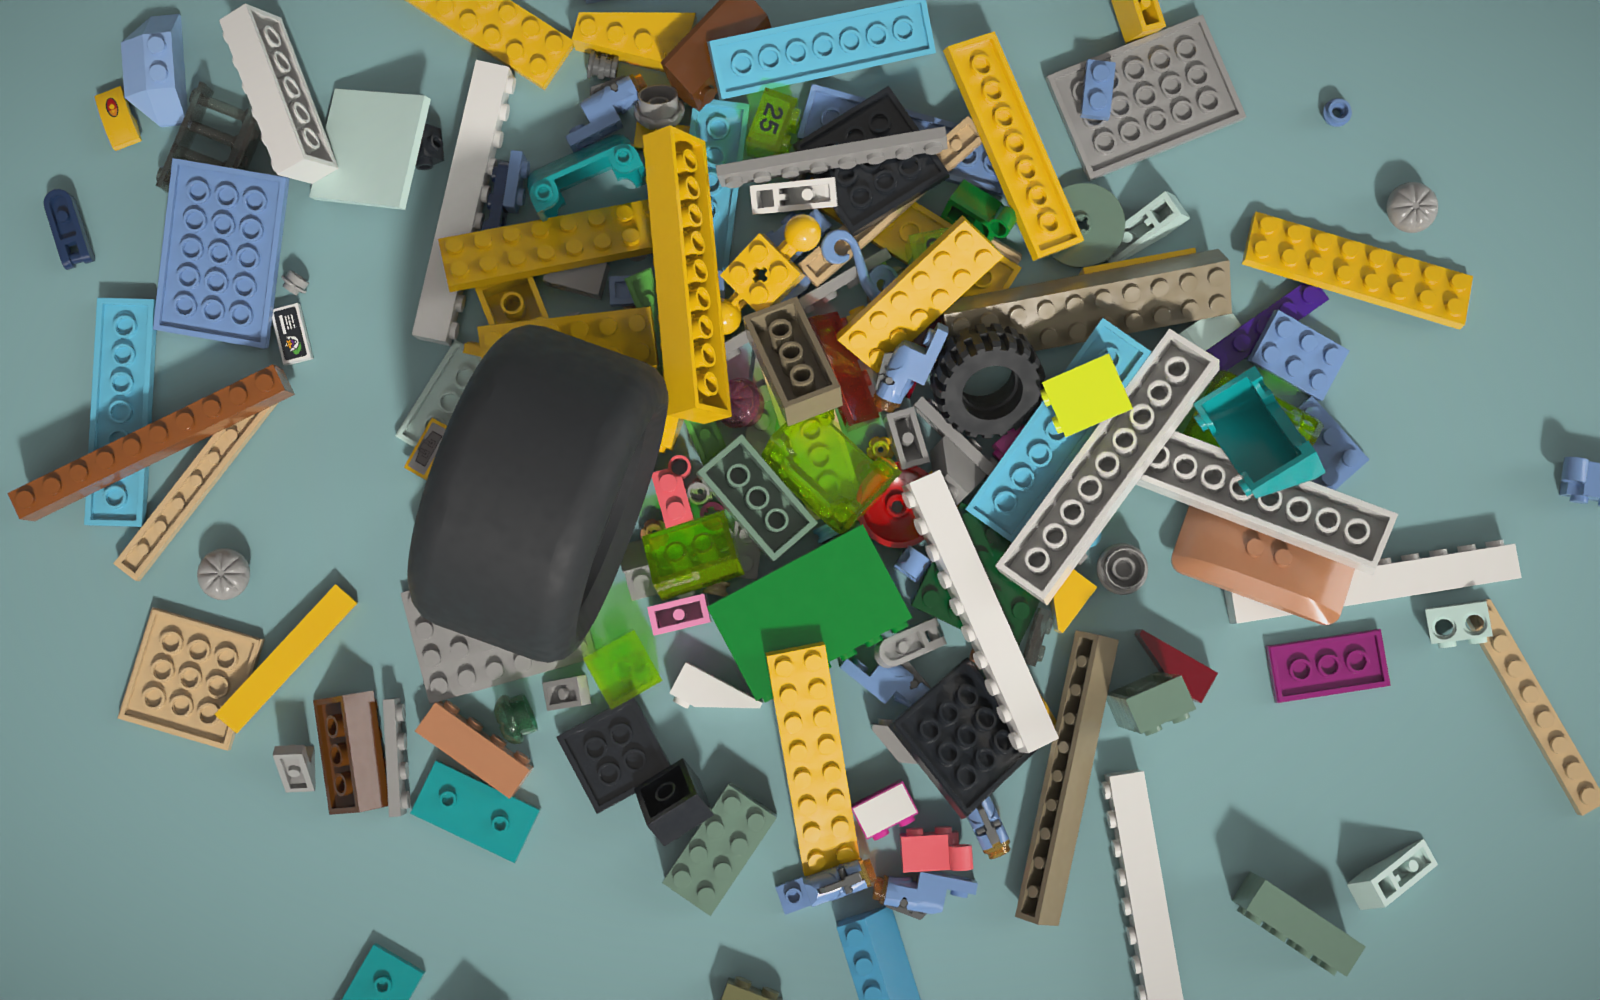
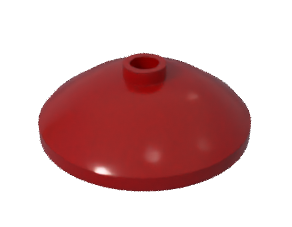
M891 462L877 467L866 476L858 489L855 507L860 525L863 524L872 540L890 548H907L908 545L914 546L925 540L924 536L920 535L915 528L914 519L916 518L912 509L905 505L902 498V493L904 492L902 486L929 475L925 470L918 466L901 470L898 462ZM895 501L902 504V510L899 512L892 509V503Z

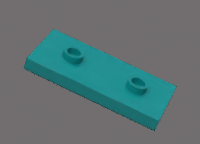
M436 760L410 814L515 863L541 809L515 796L509 799L491 785Z
M375 943L342 1000H410L425 971Z

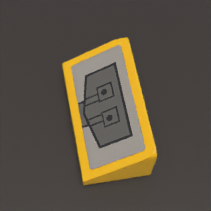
M431 418L404 468L427 480L447 425Z

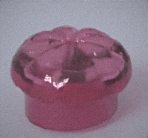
M747 378L729 380L732 417L721 419L720 421L730 428L750 427L756 424L764 412L765 403L761 392Z

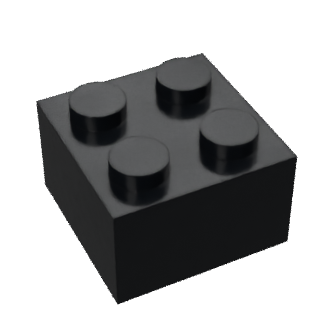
M683 758L634 788L646 825L663 846L680 838L683 834L714 815L699 777Z

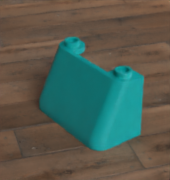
M621 134L611 135L531 172L527 178V187L530 199L540 219L544 222L548 220L547 218L558 216L559 209L567 205L561 193L562 191L611 169L617 181L629 180L633 182L636 188L645 185L646 171L628 137Z
M1253 366L1193 405L1198 412V415L1194 416L1196 422L1203 432L1209 429L1242 478L1237 482L1245 495L1248 497L1253 494L1255 498H1259L1314 480L1326 472L1316 450L1304 436H1301L1276 401L1272 391L1264 384L1260 372Z

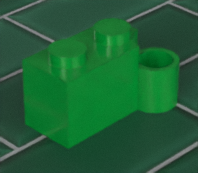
M965 179L949 198L940 216L953 225L963 215L991 242L995 237H1006L1017 223L1015 211L1011 207L1004 206L1002 202Z

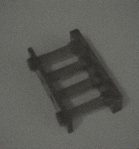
M199 81L197 88L190 94V105L165 164L157 172V183L155 186L166 193L169 192L172 158L248 170L262 134L256 119L252 115L251 105L249 109L243 110L212 98L214 91L205 83ZM207 108L242 121L239 134L232 136L202 124L201 122ZM196 134L231 147L228 160L222 162L191 150L190 148Z

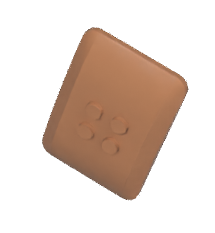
M1190 505L1188 506L1171 556L1172 567L1180 574L1321 625H1331L1339 619L1355 568Z

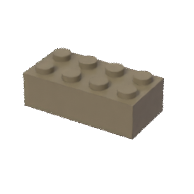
M797 296L743 316L747 338L788 426L843 406L841 387Z

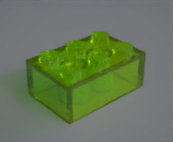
M724 510L642 536L652 583L662 601L745 575L734 532Z

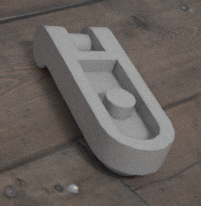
M937 618L922 622L878 642L874 648V657L877 663L884 668H892L946 645L945 637L940 635L937 628L939 626ZM925 631H927L928 636H929V638H930V641H929V642H928V639H927V637H926Z

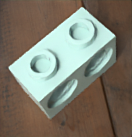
M1486 600L1425 609L1431 644L1438 643L1439 648L1457 646L1456 641L1467 639L1469 644L1487 642V637L1493 636ZM1471 615H1478L1483 619L1484 625L1480 630L1472 631L1467 628L1466 619ZM1441 619L1449 620L1453 624V631L1447 635L1438 633L1435 628L1436 622Z

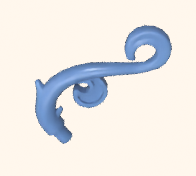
M833 230L823 238L820 247L824 259L831 264L845 263L850 259L849 254L838 255L835 252L834 245L836 242L844 240L850 245L860 284L871 301L881 293L876 284L878 280H883L881 288L884 290L898 277L895 269L883 264L875 266L868 272L857 241L846 230Z

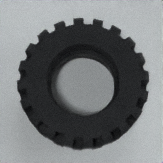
M984 323L977 324L975 329L968 331L965 328L959 331L960 335L956 338L951 336L945 341L947 345L945 349L941 348L937 361H935L932 367V375L930 377L932 393L944 420L951 424L952 428L956 431L963 433L965 430L966 436L974 438L978 434L982 438H992L994 434H999L1000 437L1007 435L1008 430L1014 428L1016 431L1022 427V422L1025 419L1029 421L1034 414V408L1038 409L1043 401L1040 390L1044 389L1042 382H1044L1046 377L1041 362L1028 339L1023 334H1018L1016 329L1007 326L1003 330L1001 324L991 323L990 327H985ZM1003 366L1012 370L1008 381L994 393L974 396L963 392L968 379L983 368Z

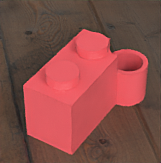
M682 455L672 457L669 460L668 469L656 471L652 474L665 527L668 531L696 523L684 479L691 474L692 465L689 459ZM678 460H684L688 464L687 471L682 475L675 474L672 469L673 464Z
M952 826L935 827V832H923V828H907L906 833L899 834L903 873L940 870L967 871L973 869L972 845L959 844V833L957 830L952 831Z

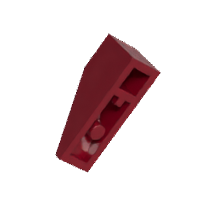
M1137 629L1134 635L1158 671L1182 675L1192 700L1202 703L1218 672L1143 629Z

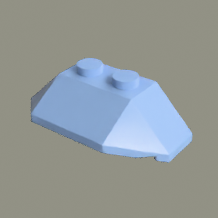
M181 15L151 16L121 42L124 97L160 127L189 125Z

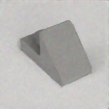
M641 539L630 542L621 562L622 573H625L631 600L635 601L660 594L646 541Z
M586 675L542 683L547 711L591 704Z
M304 745L275 746L273 758L285 792L315 791L314 747Z

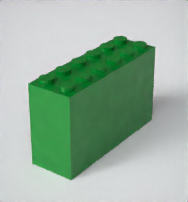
M863 524L707 606L755 700L757 701L762 698L764 703L773 699L765 653L824 642L828 666L831 668L832 666L829 662L840 657L841 661H844L856 655L857 651L855 648L864 643L868 648L883 640L881 634L889 630L892 634H895L908 627L907 620L913 618Z

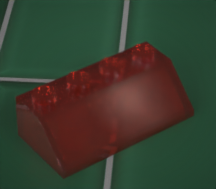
M837 311L809 317V323L841 387L843 406L837 407L847 433L880 419L879 413L883 410L878 397H872L868 386L872 385L866 369L861 371L857 361L860 359L842 345L836 337V334L848 324L846 318H840Z

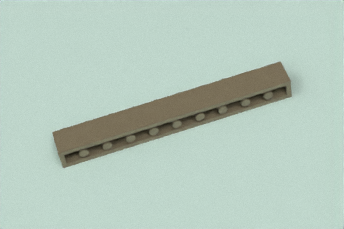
M1077 630L1075 631L1055 725L1059 739L1051 744L1015 917L1037 925L1059 926L1119 643L1117 639Z

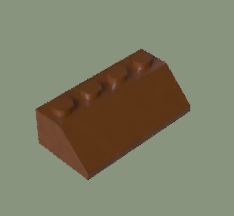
M719 0L661 61L670 85L678 92V98L700 112L718 93L707 42L772 28L768 15L755 0Z
M374 691L313 700L329 815L360 813L387 807L386 760L382 753V733L378 726V705L374 698Z

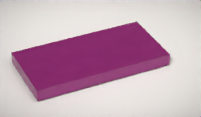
M1381 629L1265 646L1275 703L1391 686Z

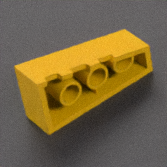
M579 12L572 35V42L576 51L590 54L592 50H595L596 55L599 56L602 53L608 54L609 58L619 56V61L665 72L661 61L697 24L696 13Z

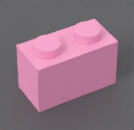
M706 594L647 607L653 635H660L712 622L710 612L707 609Z

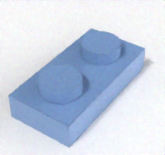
M1091 59L1086 61L1080 118L1109 120L1116 62Z
M511 150L503 200V207L509 213L519 214L520 206H524L526 190L522 188L524 178L529 176L530 162L527 161L522 151Z

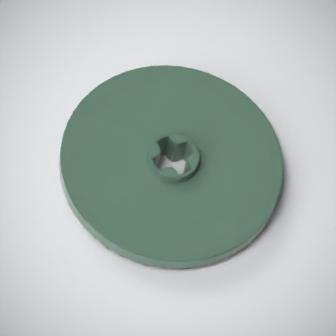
M1078 183L1063 188V192L1076 222H1083L1087 219L1089 229L1087 231L1085 229L1081 230L1084 241L1053 253L1051 256L1058 262L1073 268H1084L1101 264L1116 252L1123 240L1125 215L1122 206L1110 191L1099 185Z

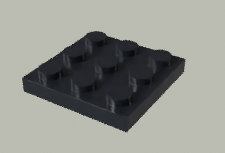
M635 696L630 697V699L627 698L628 700L621 701L556 737L596 814L635 794L634 788L671 766Z

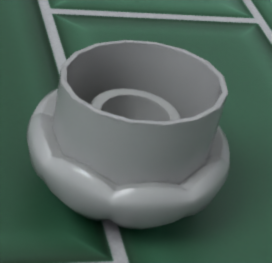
M664 84L651 85L638 93L639 101L635 105L634 115L636 120L645 128L658 130L669 125L674 127L682 120L685 107L683 102L678 99V92L674 87Z
M1407 182L1399 185L1392 191L1387 201V215L1390 222L1397 229L1407 233H1417L1427 229L1434 222L1438 213V200L1435 193L1428 186L1418 182Z
M1118 543L1111 545L1100 555L1097 562V575L1101 584L1108 591L1119 595H1127L1137 591L1145 583L1148 575V563L1144 554L1138 548L1130 544Z
M227 548L214 550L208 553L198 566L197 579L199 586L211 598L217 600L235 598L245 590L249 583V564L244 556L235 550Z

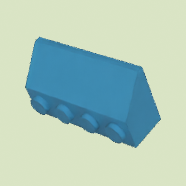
M883 906L836 921L837 931L859 1000H921L892 909Z

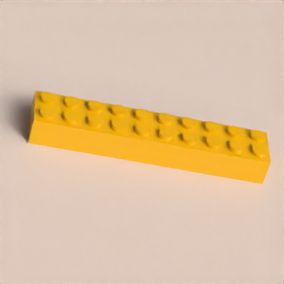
M669 125L643 135V155L646 168L645 180L648 190V210L651 224L650 236L653 246V266L656 280L655 292L657 295L658 322L661 336L660 348L663 359V378L669 396L667 415L706 424L732 417L706 143L700 138Z

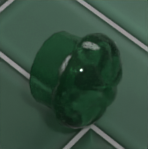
M523 693L509 698L508 695H501L497 699L494 707L495 718L499 724L501 734L509 743L521 744L524 741V736L538 731L534 713Z

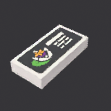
M295 303L273 309L272 321L283 365L288 366L314 359L301 305Z

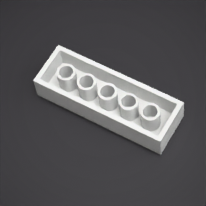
M243 4L221 18L219 22L223 30V38L229 45L233 56L232 62L241 77L242 88L248 96L252 107V115L259 125L262 133L261 139L268 149L271 157V166L277 175L313 184L339 169L281 17L248 4Z

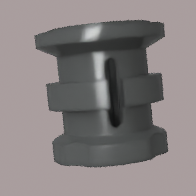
M592 50L588 61L587 78L591 79L593 75H597L598 79L602 80L605 77L610 78V80L616 78L619 56L609 58L608 54L603 53L599 56L596 55L595 50Z

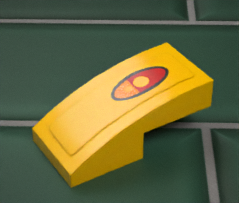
M121 86L94 96L104 129L115 151L142 141L137 120L131 114L129 102L124 97V89Z

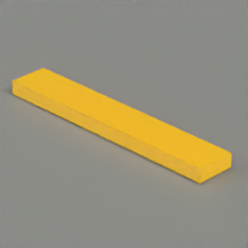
M335 584L214 715L237 734L358 602Z

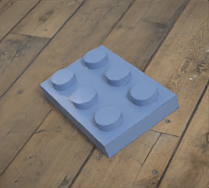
M1274 310L1247 361L1305 394L1313 396L1316 400L1323 401L1349 350L1280 310Z
M1313 396L1308 397L1288 415L1301 436H1304L1316 450L1325 469V474L1311 480V482L1336 490L1370 460Z

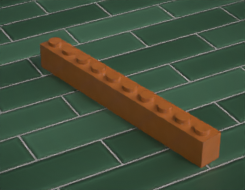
M272 364L7 494L20 520L37 521L295 395L284 370Z

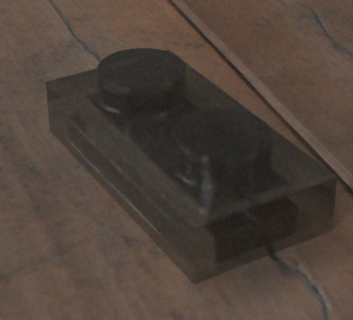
M1037 608L1023 652L1026 665L1036 667V663H1041L1043 660L1046 646L1042 645L1044 635L1050 634L1054 620L1050 617V610Z

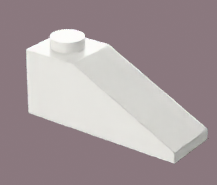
M835 177L750 186L752 215L838 206Z
M685 662L670 691V694L675 696L673 701L687 709L689 705L694 707L760 708L763 704L762 701H756L753 696L689 662Z

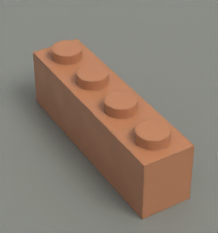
M446 700L444 703L442 701L435 702L415 732L509 799L513 797L534 768L529 764L530 758L518 750L515 753L505 747L507 745L505 740L496 734L489 736L482 731L484 726L472 717H469L467 720L459 714L460 709L450 701Z

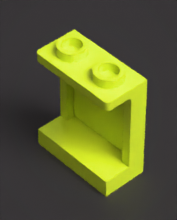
M1109 353L1042 382L1044 389L1040 390L1041 396L1047 407L1052 405L1056 416L1052 417L1053 424L1057 433L1063 432L1065 437H1069L1133 409Z

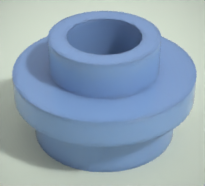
M1335 98L1326 103L1322 113L1327 124L1333 127H1341L1350 120L1352 110L1346 100ZM1332 110H1338L1340 117H1335L1332 114Z

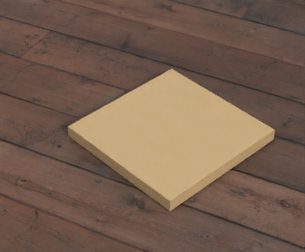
M152 607L117 718L223 750H231L236 733L214 714L256 670L265 639Z

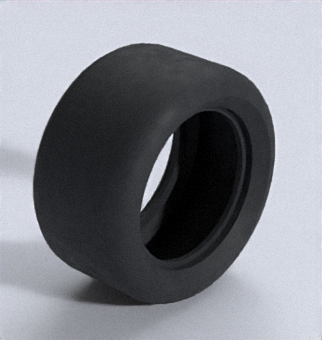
M531 324L510 330L491 346L476 367L453 411L432 463L418 508L409 550L407 578L412 603L422 617L440 627L535 661L550 663L563 660L578 649L597 618L616 577L637 523L657 461L665 428L669 396L665 380L656 368L646 362L548 327Z

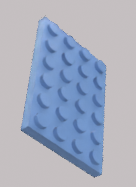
M172 158L153 330L264 349L269 348L290 178Z

